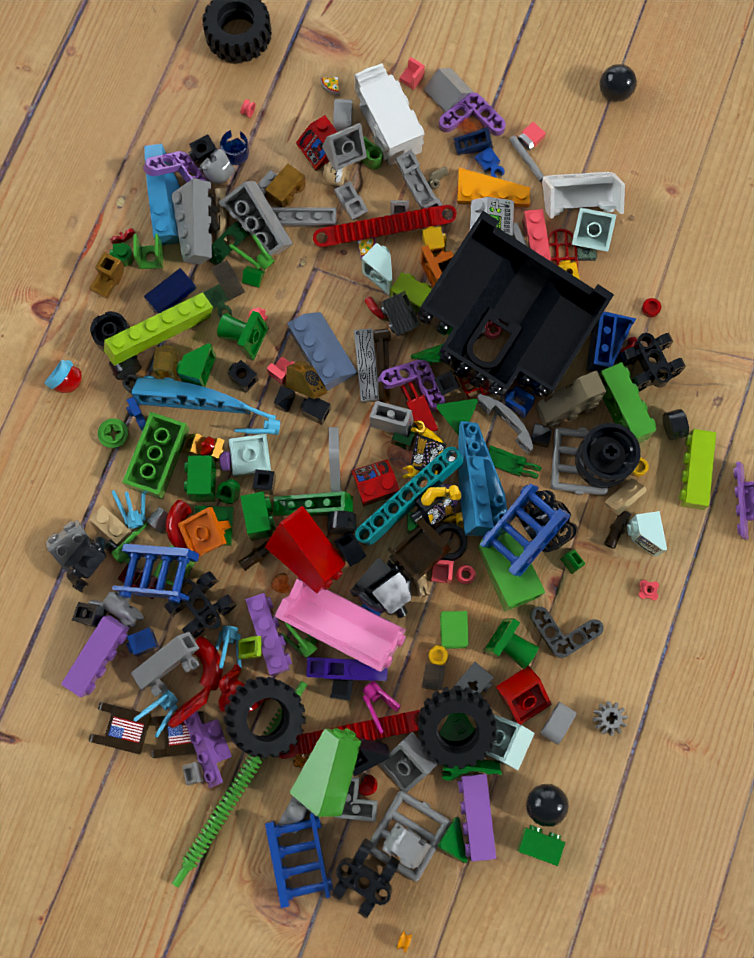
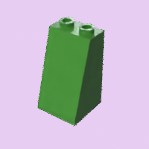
M506 531L499 536L498 540L516 557H520L524 552V547ZM480 544L477 548L504 612L538 599L545 593L532 563L521 577L514 576L508 571L511 567V562L495 547L486 548Z
M324 729L289 792L317 817L341 816L361 744V741L355 737L356 734L350 729Z

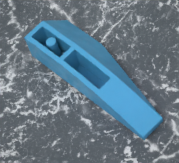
M461 421L459 423L458 451L463 456V463L458 468L464 531L465 535L484 536L494 528L507 512L506 498L478 423Z

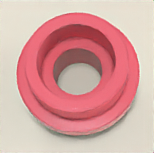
M462 565L458 568L456 577L460 583L470 584L474 581L476 572L470 565ZM463 572H468V573H469V577H468V578H464V577L462 576V573H463Z

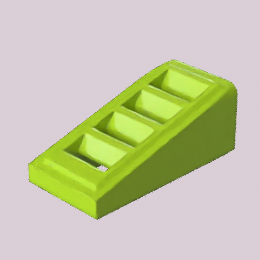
M261 636L238 640V659L252 660L261 656Z

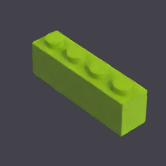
M401 272L390 289V297L405 291L414 311L419 312L432 287L427 283L417 281L409 273Z
M693 429L685 438L687 452L683 456L685 471L681 475V482H684L683 489L680 490L679 500L682 501L681 507L705 510L709 507L716 432Z

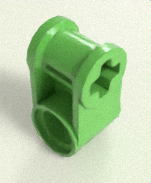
M363 136L367 157L360 161L371 169H379L383 164L382 150Z

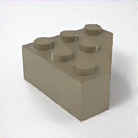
M597 370L575 379L568 386V389L565 386L557 390L548 398V401L543 399L537 403L535 409L543 426L554 428L560 425L561 421L566 419L572 421L581 413L586 415L596 410L595 408L599 405L606 392Z

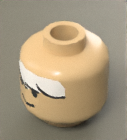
M330 162L328 165L325 164L323 179H325L327 184L342 186L345 181L348 182L350 171L347 170V166L335 171Z

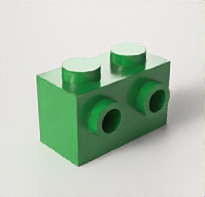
M530 825L529 828L523 827L516 851L559 866L566 843L560 840L561 836L549 832V835L541 833V828Z

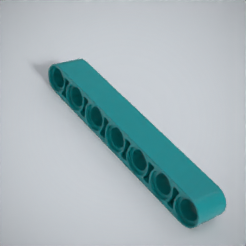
M448 447L443 450L356 529V539L367 546L379 540L416 506V498L438 480L443 482L462 465L463 456L458 449ZM452 454H457L454 461H449V457ZM442 467L441 473H434L436 468ZM423 480H428L427 485L421 488L420 483ZM413 493L412 499L406 501L407 494ZM398 505V511L392 514V508ZM384 518L383 525L378 527V520ZM369 531V537L363 540V534Z

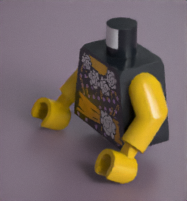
M414 421L418 428H411L412 432H419V434L416 435L411 465L403 468L408 471V474L403 475L404 479L415 477L446 447L443 441L433 431L425 427L422 421ZM451 455L449 461H454L455 456ZM441 467L436 468L434 473L439 474Z
M438 480L416 498L417 511L410 515L412 522L417 525L416 522L422 517L430 526L439 522L452 523V521H456V525L463 528L462 512L457 513L455 516L453 515L455 514L453 500L461 499L459 488L456 485H452L447 489Z

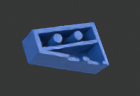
M605 311L602 313L591 331L586 370L593 372L597 370L600 373L602 370L613 366L636 318Z

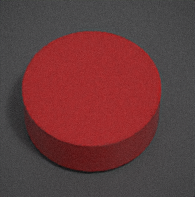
M655 298L645 300L642 305L643 314L650 318L656 317L661 311V303Z

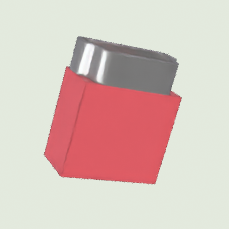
M532 122L522 131V134L517 139L528 150H531L545 138L546 133Z

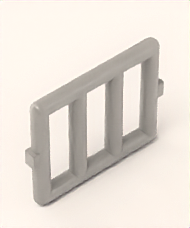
M558 427L555 429L551 488L553 490L575 492L574 495H583V493L606 495L608 493V488L559 483V472L579 474L576 466L560 464L561 454L575 455L577 450L575 447L561 446L562 435L585 438L589 433L587 431L588 428L580 427L578 430Z
M399 791L370 840L374 845L369 854L387 864L390 856L377 849L376 846L381 837L385 839L388 837L390 831L386 830L390 821L392 819L396 820L431 842L432 846L415 871L399 863L396 870L412 881L417 882L451 822L448 818L431 809L430 805L426 802H420L406 792ZM401 802L408 803L440 823L441 825L436 834H432L398 813L397 809Z

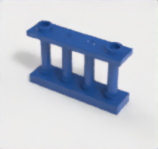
M531 483L522 488L520 491L521 495L494 528L483 536V541L480 544L486 548L495 547L511 562V567L508 571L514 576L521 577L571 517L568 512L560 508L558 511H554L535 494L539 487ZM529 500L549 516V522L545 526H541L522 509ZM517 515L536 531L537 536L533 541H528L510 525ZM504 530L524 547V552L520 557H516L498 540Z
M123 544L122 552L129 555L130 562L124 585H113L112 590L119 592V596L131 598V595L165 598L174 603H180V600L189 601V596L180 593L186 565L189 564V561L198 562V553L189 548ZM142 557L146 559L140 587L135 588L132 587L138 560ZM161 559L162 565L156 589H147L154 561ZM173 560H177L179 564L172 591H166L164 587L170 563Z
M310 812V820L283 826L275 825V820L266 822L265 827L281 908L289 907L290 900H293V897L324 890L326 898H329L331 895L330 891L334 889L332 879L327 878L318 828H321L320 818ZM308 828L313 829L315 840L283 847V845L279 846L278 837H281V834ZM311 849L317 850L319 861L289 868L287 866L283 867L282 858H285V855ZM321 870L323 882L291 889V887L287 888L286 879H289V876Z

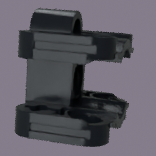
M642 333L635 342L634 347L624 350L616 359L617 364L622 362L624 366L634 365L636 360H639L644 373L635 376L631 380L633 384H636L639 392L652 385L658 388L664 387L670 379L678 376L686 367L682 358L667 362L662 352L673 343L670 333L662 334L657 338H654L650 333ZM640 341H645L648 347L643 346ZM649 358H654L657 363H651Z
M536 491L535 494L554 511H558L560 508L571 515L564 503L556 501L555 494L552 491ZM531 500L522 508L526 512V507L528 506L530 509L529 515L541 526H545L549 522V516ZM517 515L526 532L534 540L537 536L536 531ZM569 518L556 533L555 537L551 539L553 542L552 547L547 544L546 548L542 551L551 552L572 540L578 533L577 525L570 522ZM566 528H567L568 531L566 532V535L560 536V535L558 534V533H560V534L563 533L564 531H566Z
M211 571L205 573L196 581L198 585L190 579H183L180 593L184 594L183 588L185 585H192V590L188 594H184L189 596V601L180 600V603L169 601L164 606L173 617L186 607L191 610L196 618L188 623L182 631L184 633L190 632L193 639L205 631L203 626L209 630L217 629L221 624L220 614L224 616L237 606L229 595H225L213 605L206 597V591L219 582ZM198 600H203L204 607L198 610L195 609V603Z
M365 838L353 859L346 857L338 864L336 875L339 881L331 896L340 901L348 887L365 897L357 913L367 919L375 904L385 905L389 902L392 895V886L389 882L394 876L400 860L391 856L379 875L363 864L374 843ZM343 865L349 866L347 873L342 870ZM366 877L370 883L364 885L360 882L359 878ZM384 889L388 895L380 896L378 893Z

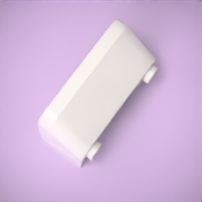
M613 172L548 175L543 177L545 211L550 218L560 215V212H563L566 208L597 206L603 209L604 212H613L616 209L620 214H624L625 183Z

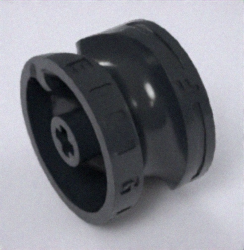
M600 424L591 429L579 444L575 454L576 469L581 478L594 487L605 489L615 487L622 483L637 467L641 456L639 442L628 428L620 424Z

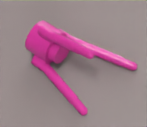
M373 681L362 690L365 694L362 699L367 704L379 732L383 733L381 724L370 701L375 703L381 698L395 712L401 706Z

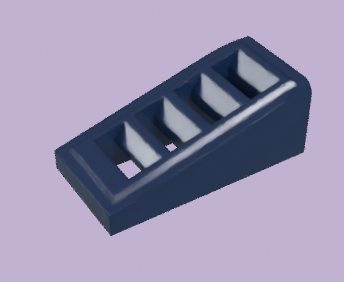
M488 127L453 138L458 156L484 151L489 147L491 149L494 148ZM471 140L472 146L468 145V141ZM460 142H464L465 148L462 149Z

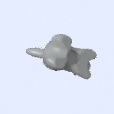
M117 591L109 592L103 602L98 600L89 601V604L103 607L107 612L115 615L128 628L136 625V619L140 621L144 619V616L137 608L129 605L130 598L119 596Z

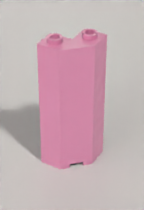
M300 578L296 579L290 595L282 599L275 615L278 619L380 672L385 668H389L393 661V654L398 646L401 647L406 639V636H404L406 629L328 589L326 591L322 589L316 594Z

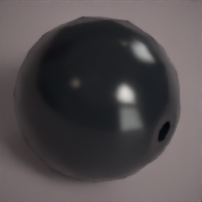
M612 65L601 75L599 81L600 90L607 100L622 102L630 98L635 92L637 85L636 75L627 65Z
M541 784L534 787L528 794L526 809L529 817L536 824L543 827H554L560 824L567 816L569 802L566 794L559 787L553 784Z

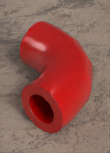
M177 500L172 505L166 518L165 527L168 539L175 548H187L178 523L187 519L192 510L182 500Z
M201 636L195 640L200 649L193 653L200 659L203 665V672L199 683L203 687L210 685L211 690L216 691L223 673V669L219 668L221 657L217 648L208 639Z

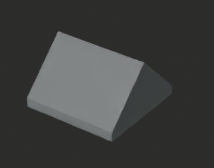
M438 68L424 88V91L445 113L468 94L474 93L451 68Z
M360 123L327 136L322 145L335 171L367 157Z

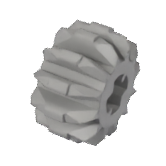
M607 701L606 707L601 703L599 704L600 710H594V713L599 715L593 718V721H599L595 728L603 727L602 734H606L608 731L610 736H614L615 731L617 733L622 732L619 726H627L622 720L628 719V716L621 715L625 711L624 708L617 710L619 703L616 702L612 706L611 701ZM606 716H614L611 724L609 723L610 721L606 720Z

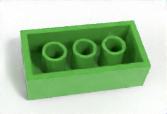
M621 362L602 370L599 377L606 390L602 398L614 423L628 428L636 436L639 444L647 441L656 431V423L647 413V405L643 400L641 401L638 395V387L632 383L628 368L624 367Z
M150 412L122 483L129 489L163 500L190 430L187 424Z

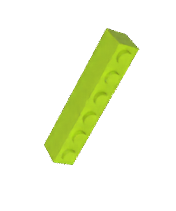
M202 292L104 340V352L115 366L209 319L213 306Z

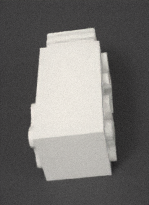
M382 63L355 74V91L361 101L359 103L360 109L373 133V140L376 146L382 150L383 160H387L390 166L397 163L395 158L409 150H412L414 155L421 153L422 145L424 144V130L419 124L414 110H410L409 101L403 93L399 81H395L393 75L386 73Z

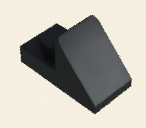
M78 602L72 621L97 627L103 616H106L107 611L97 605Z
M359 739L361 741L360 749L362 753H358L353 775L356 776L390 759L388 745L367 739Z

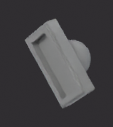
M293 796L278 823L279 826L303 821L309 809Z

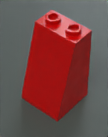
M303 506L279 523L265 546L316 594L322 589L326 591L332 585V580L337 581L344 573L342 569L346 563Z

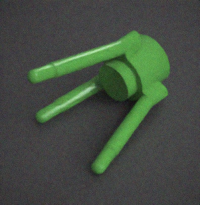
M256 235L252 237L262 251L256 257L258 261H255L237 247L229 244L231 249L254 264L257 269L262 267L265 270L275 262L272 256L266 252Z
M145 522L144 526L134 531L121 545L111 552L120 564L124 561L127 564L130 562L129 555L122 552L123 544L132 542L149 524L148 522Z
M285 623L299 644L296 645L283 634L284 640L297 650L300 656L303 654L307 658L318 649L315 645L318 642L313 636L308 634L310 640L308 638L302 640L290 624Z

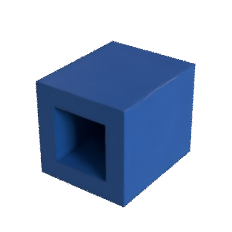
M150 627L127 636L129 641L126 643L130 654L133 653L137 657L159 648L154 631Z

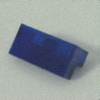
M179 268L144 295V298L149 307L159 314L178 304L192 293L196 286L185 272Z

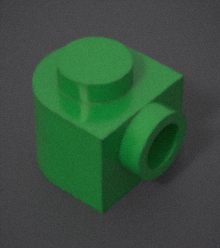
M125 243L113 244V249L109 250V254L121 260L124 266H129L134 261V254L130 246Z
M228 479L220 483L215 498L221 499V502L225 504H233L238 501L241 490L239 483L234 479Z

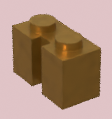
M287 163L265 189L266 198L279 207L290 206L294 201V194L301 193L306 186L305 175Z

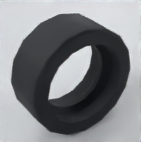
M452 523L442 524L437 527L435 531L439 535L443 532L451 531L460 538L458 550L454 553H447L441 560L454 561L460 558L465 552L468 543L464 530Z

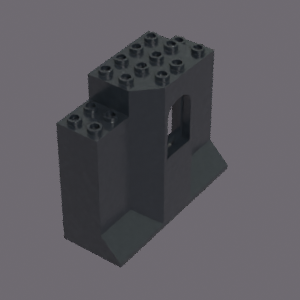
M482 211L421 305L417 316L420 317L419 320L424 324H431L436 327L435 330L440 334L449 335L437 355L443 363L454 370L453 373L455 375L470 380L469 383L478 389L481 387L496 396H502L516 378L517 383L523 387L528 386L532 388L533 393L537 396L547 397L557 387L614 294L599 284L593 289L496 227L499 220ZM488 321L511 334L496 359L492 362L479 360L472 350L473 344Z

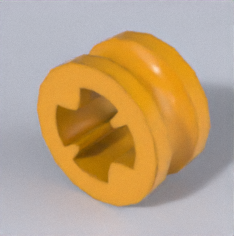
M402 931L396 949L399 950L401 948L406 953L412 939V934L406 935L405 931Z

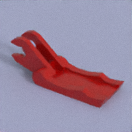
M409 382V389L414 396V399L411 400L405 386L402 385L401 390L407 400L406 405L408 409L412 410L413 420L422 421L425 427L431 431H437L438 427L424 395L418 396L412 382Z

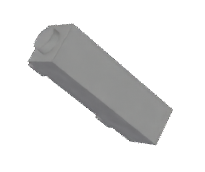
M190 632L183 633L172 639L132 671L131 674L140 689L151 686L152 694L156 697L168 690L167 685L160 679L180 663H182L183 669L186 672H189L191 669L194 670L199 666L198 661L192 657V654L200 648Z

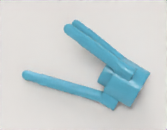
M243 405L244 409L266 417L268 420H264L263 429L242 428L235 429L234 432L279 434L280 420H275L276 415H270L253 407Z
M113 490L112 495L124 518L125 526L128 525V529L144 526L143 521H146V495L141 493V514H139V511H133L129 493L125 492L129 510L126 515L116 492Z
M223 626L222 631H219V637L215 645L217 650H219L221 642L224 643L219 664L220 669L224 665L228 644H234V641L236 642L237 665L242 669L241 660L238 659V640L241 634H238L237 627Z
M167 690L158 700L141 711L134 718V721H138L158 705L165 711L169 708L168 714L155 734V737H158L173 712L178 709L175 704L179 700L172 692Z

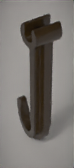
M389 329L374 330L373 332L374 341L377 343L378 378L384 370L389 369L388 342L391 341ZM385 376L384 380H388L390 382V378H387ZM378 381L379 402L387 403L390 400V389H385L383 381Z

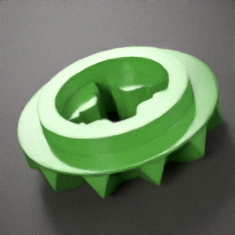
M115 418L108 419L100 425L98 439L107 448H117L124 445V442L128 439L129 431L123 421ZM112 427L116 432H119L115 435V440L108 436L112 433Z

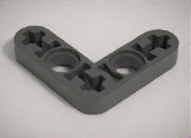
M536 607L530 614L534 626L557 658L567 657L600 636L603 632V624L597 619H592L564 636L546 608ZM536 611L539 613L543 612L544 616L542 618L544 622L549 620L550 623L541 628L540 625L543 622L541 619H535ZM591 623L592 625L597 624L599 627L597 628L598 633L596 634L594 631L591 632L590 634H588L590 639H587V635L584 631H587L591 628ZM547 627L555 629V637L549 638L546 636L545 630ZM575 633L582 635L583 641L581 644L573 642L572 637ZM569 642L574 648L573 650H571L570 646L566 648L564 655L562 652H557L558 644L563 646Z

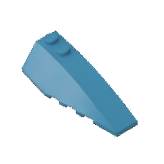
M162 144L144 146L145 162L150 157L166 154ZM163 161L164 164L171 166L170 163ZM172 172L159 176L146 174L154 240L155 234L158 233L163 245L180 243L171 195L180 188L175 173Z
M152 376L138 378L131 393L139 405L251 414V411L243 408V405L247 404L231 396L199 385L174 381V379L167 377L163 378V380L155 379Z

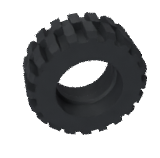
M261 0L210 1L211 5L208 4L206 6L202 20L206 42L213 54H217V57L222 60L225 58L227 62L232 63L236 61L237 63H242L245 60L247 62L252 61L253 57L258 58L261 55V51L265 52L267 45L270 44L272 35L270 15L265 3L261 2ZM236 19L246 20L253 24L248 31L237 35L229 34L222 30L228 22Z
M261 676L256 677V680H246L245 685H239L235 688L237 692L229 696L230 703L225 705L224 711L226 716H224V723L227 725V734L238 748L252 757L259 756L261 759H267L268 756L273 758L279 757V752L286 753L290 750L288 748L290 744L296 745L298 742L296 740L297 735L302 736L304 731L301 725L305 724L306 717L303 716L305 707L301 704L302 699L294 692L295 690L291 686L273 677L264 678ZM261 699H274L280 704L282 709L280 724L270 734L264 736L253 734L247 726L249 710Z
M454 686L452 690H449L448 687L442 688L443 692H434L432 699L427 698L424 702V707L419 711L418 733L421 746L424 751H427V756L431 760L436 758V763L441 766L445 763L447 768L454 769V766L464 769L467 764H470L472 767L477 764L476 760L480 759L482 761L486 758V751L491 752L493 748L492 742L496 741L497 735L495 731L497 727L493 711L488 701L483 699L479 692L473 693L471 688L465 687V690H461L460 686ZM453 713H464L475 720L476 727L473 733L466 739L451 741L438 733V725L441 720Z

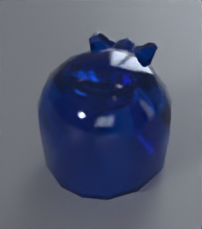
M229 130L221 138L220 149L227 155L231 165H240L248 159L250 154L248 140L245 134L240 131V138L242 140L235 138L227 141L232 137L231 130Z

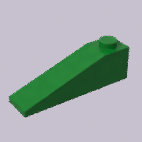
M345 491L274 497L273 516H289L301 506L307 510L310 516H328V513L335 511L353 512V496Z

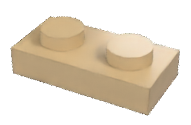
M631 478L604 503L607 508L620 515L647 490L643 484Z
M103 505L90 518L118 546L132 532Z

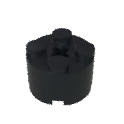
M108 311L101 316L98 315L93 320L90 332L96 345L104 352V340L130 327L121 314Z

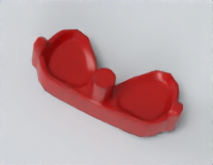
M129 228L124 234L120 232V236H112L110 241L112 244L123 243L132 238L135 231L133 228Z

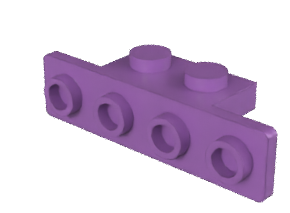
M736 462L737 467L734 468V478L737 479L738 486H735L736 498L739 497L736 513L737 516H740V524H737L738 535H741L744 540H749L748 521H754V481L745 482L744 465L741 462Z
M196 711L184 723L187 726L190 740L196 750L197 759L204 772V778L211 788L223 783L216 763L232 756L218 719L202 724Z

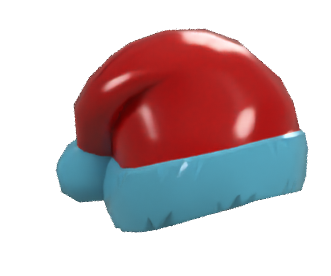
M61 360L44 384L57 392L71 393L79 387L82 381V373L79 368L73 366L72 361Z

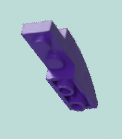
M307 657L306 677L387 681L388 668L380 672L357 659Z

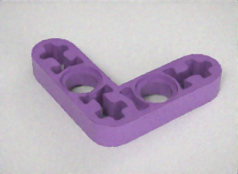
M478 93L468 94L444 113L439 120L440 130L446 133L453 131L471 115L485 128L488 127L490 133L495 136L502 135L506 126L504 119ZM472 100V101L474 102V101L476 100L477 103H476V104H475V103H472V104H471L470 101ZM458 109H462L465 114L458 116L455 112ZM483 111H488L490 113V116L484 118L481 116L480 113ZM444 121H445V122H449V121H450V125H448V124L444 125Z
M183 151L150 157L143 166L144 172L150 176H159L178 171L186 183L193 178L207 181L191 157ZM163 161L170 163L171 166L164 164ZM188 172H192L195 176L189 175Z
M419 359L384 370L378 378V381L383 382L385 389L415 381L431 411H439L436 408L437 404L432 402L433 399L438 401V404L445 403L444 396L441 395L434 380V374L429 364L424 360ZM419 366V368H423L424 370H417V367ZM405 370L409 375L408 378L401 377L399 372ZM385 376L387 378H392L391 381L389 382L388 380H384ZM425 381L430 382L432 389H426L423 383Z

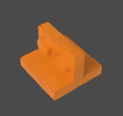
M426 245L421 247L420 264L433 288L454 254L452 250L448 252L443 251L434 257L429 246Z
M208 507L178 523L187 548L198 553L199 557L226 544L225 531L231 528L229 521L217 520L212 507Z

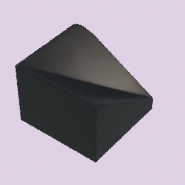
M281 386L274 400L275 408L288 413L296 397L295 391Z
M535 423L531 434L532 444L548 448L552 429Z

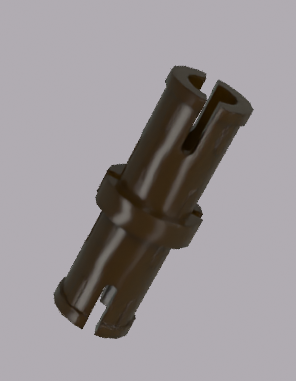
M623 511L620 515H617L616 520L611 524L610 532L604 542V545L615 549L619 538L625 533L626 524L631 517L628 511Z
M268 541L258 548H253L251 553L238 561L244 571L257 562H262L263 558L271 553L265 548Z

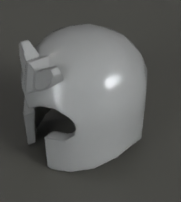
M216 149L210 155V159L204 160L198 169H203L205 177L212 183L222 184L231 177L236 169L230 164L224 151Z

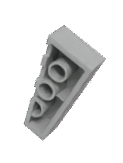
M195 178L188 181L171 195L183 262L201 265L212 258L211 234L208 232L211 224V216H208V206H211L208 189H211V182Z
M255 181L243 182L218 202L230 212L229 214L234 219L236 218L242 224L246 231L252 236L256 235L269 255L280 254L293 244Z

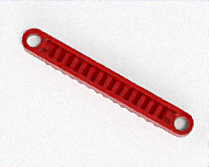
M442 205L317 229L313 234V241L316 246L324 248L369 238L425 229L431 226L446 225L456 219L457 212L451 205ZM446 209L451 210L453 214L449 220L444 219L442 216V212ZM319 233H324L327 235V240L325 243H319L317 241V235Z
M420 710L378 718L383 733L379 732L373 719L334 728L340 730L350 729L356 734V738L373 741L418 731L416 716ZM324 730L305 733L302 736L297 735L296 740L298 742L296 745L290 744V750L285 755L279 752V758L287 759L311 754Z

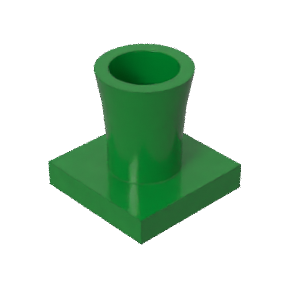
M252 311L247 323L226 313L219 321L217 336L221 339L237 341V345L246 358L254 361L269 328L258 312Z
M504 618L483 649V652L489 656H499L503 651L524 669L534 659L539 647L514 633L520 624L519 621L515 618Z

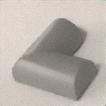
M352 777L341 816H335V818L376 822L378 801L357 799L359 777Z

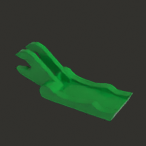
M492 445L489 447V454L495 468L518 477L520 475L534 479L539 477L537 473L523 470V468L540 472L541 466L526 462L527 459L525 457L514 455Z
M478 759L476 760V765L471 767L470 764H467L464 769H459V766H454V769L447 768V764L444 763L443 770L445 771L441 772L443 774L441 776L446 781H452L470 771L484 772L489 775H502L500 762L481 761Z

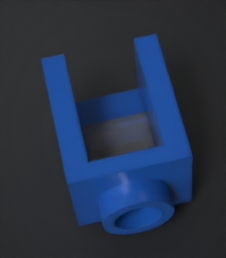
M515 386L513 390L510 389L504 397L505 406L519 414L523 419L532 409L535 402L534 396L518 386Z

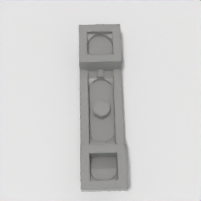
M409 150L395 158L399 170L419 207L426 209L442 206L441 201L435 197L421 172L420 164L413 151ZM446 210L442 212V216L447 214Z
M479 394L476 398L478 400L477 404L488 415L495 411L518 434L515 442L529 455L533 449V444L522 421L501 402Z

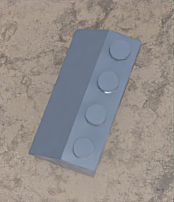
M321 312L303 314L287 323L291 336L308 364L315 368L327 391L358 374Z

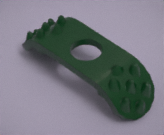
M239 221L233 223L212 244V258L209 261L213 265H220L233 251L224 242L226 236H233L235 242L232 245L237 247L250 235Z

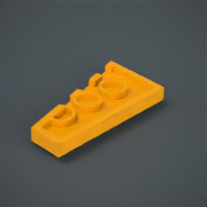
M459 167L457 204H471V200L493 197L514 201V207H529L530 187Z

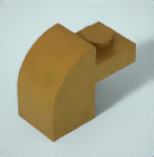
M104 252L95 266L99 273L90 286V290L107 299L114 286L119 285L123 276L124 265L121 260Z
M197 433L189 434L183 453L190 456H203L201 455V449L203 448L201 442H204L206 437ZM214 438L215 446L210 454L207 455L212 456L215 462L218 461L224 450V440L220 438Z

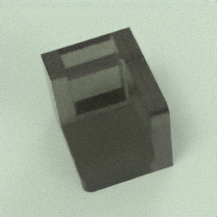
M426 663L421 688L442 691L445 666Z

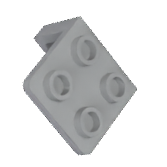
M78 520L67 523L63 527V531L58 534H52L47 539L48 542H46L47 549L66 572L69 569L64 566L65 562L88 536Z

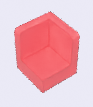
M410 57L408 59V67L400 76L399 81L414 90L424 78L425 66Z
M281 357L275 365L271 363L266 368L268 375L283 385L286 382L287 366L295 362L291 361L290 363Z
M438 561L432 567L431 582L451 584L454 561Z

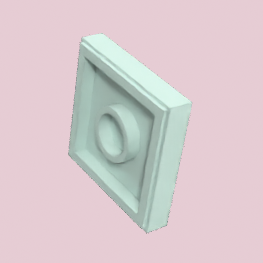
M267 434L229 439L233 477L255 474V469L271 471Z

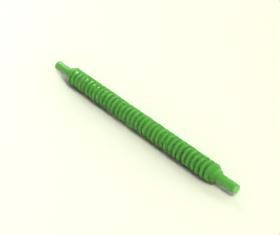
M301 680L294 692L301 696L308 684ZM280 708L277 710L280 712V715L275 713V716L278 718H272L274 724L272 722L269 723L272 727H266L269 732L264 731L263 734L272 733L280 724L282 718V710ZM249 755L251 760L247 758L245 761L248 764L243 763L245 769L241 767L240 771L242 773H237L239 778L234 777L236 783L231 782V785L234 787H228L230 792L227 790L225 792L228 796H222V799L225 801H219L221 806L218 804L216 806L219 810H213V813L216 815L211 814L210 817L212 819L208 818L207 820L209 824L205 823V828L201 829L204 834L199 832L198 836L200 838H195L196 842L192 843L193 847H190L186 853L188 857H183V866L172 882L174 886L179 888L188 872L192 871L194 867L196 868L198 866L197 863H200V858L204 856L202 853L207 852L205 848L208 849L210 847L209 844L213 842L210 838L215 839L216 836L214 834L219 833L217 829L221 830L222 828L219 824L224 825L225 822L222 819L227 820L228 817L226 815L229 816L231 814L228 809L233 811L234 808L231 805L236 806L237 804L234 800L237 802L240 800L237 795L242 797L243 794L240 791L245 792L243 786L246 788L249 786L246 781L250 783L252 780L249 777L254 778V775L251 773L256 774L257 770L255 768H260L258 763L263 764L259 756L252 757Z

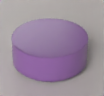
M229 451L223 452L220 456L222 471L231 470Z

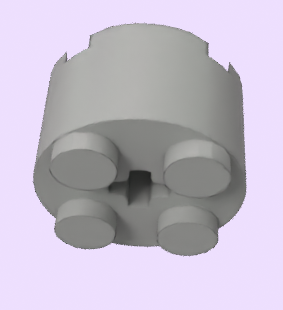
M396 822L383 843L385 845L383 850L391 856L401 857L400 862L406 867L418 868L432 845L426 843V840L410 829L406 830L402 827V824Z

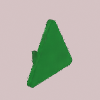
M443 344L411 355V359L428 361L430 365H432V362H441L437 354Z
M474 398L437 404L436 408L459 436V423L461 421L470 422L478 400Z
M453 713L448 715L439 734L447 740L460 741L469 737L475 729L466 714Z
M455 817L441 839L439 849L462 863H467L468 859L465 853L460 819Z

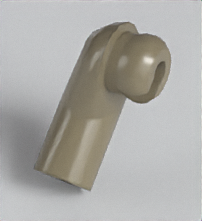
M446 167L430 174L428 184L431 189H437L440 186V179L449 175Z

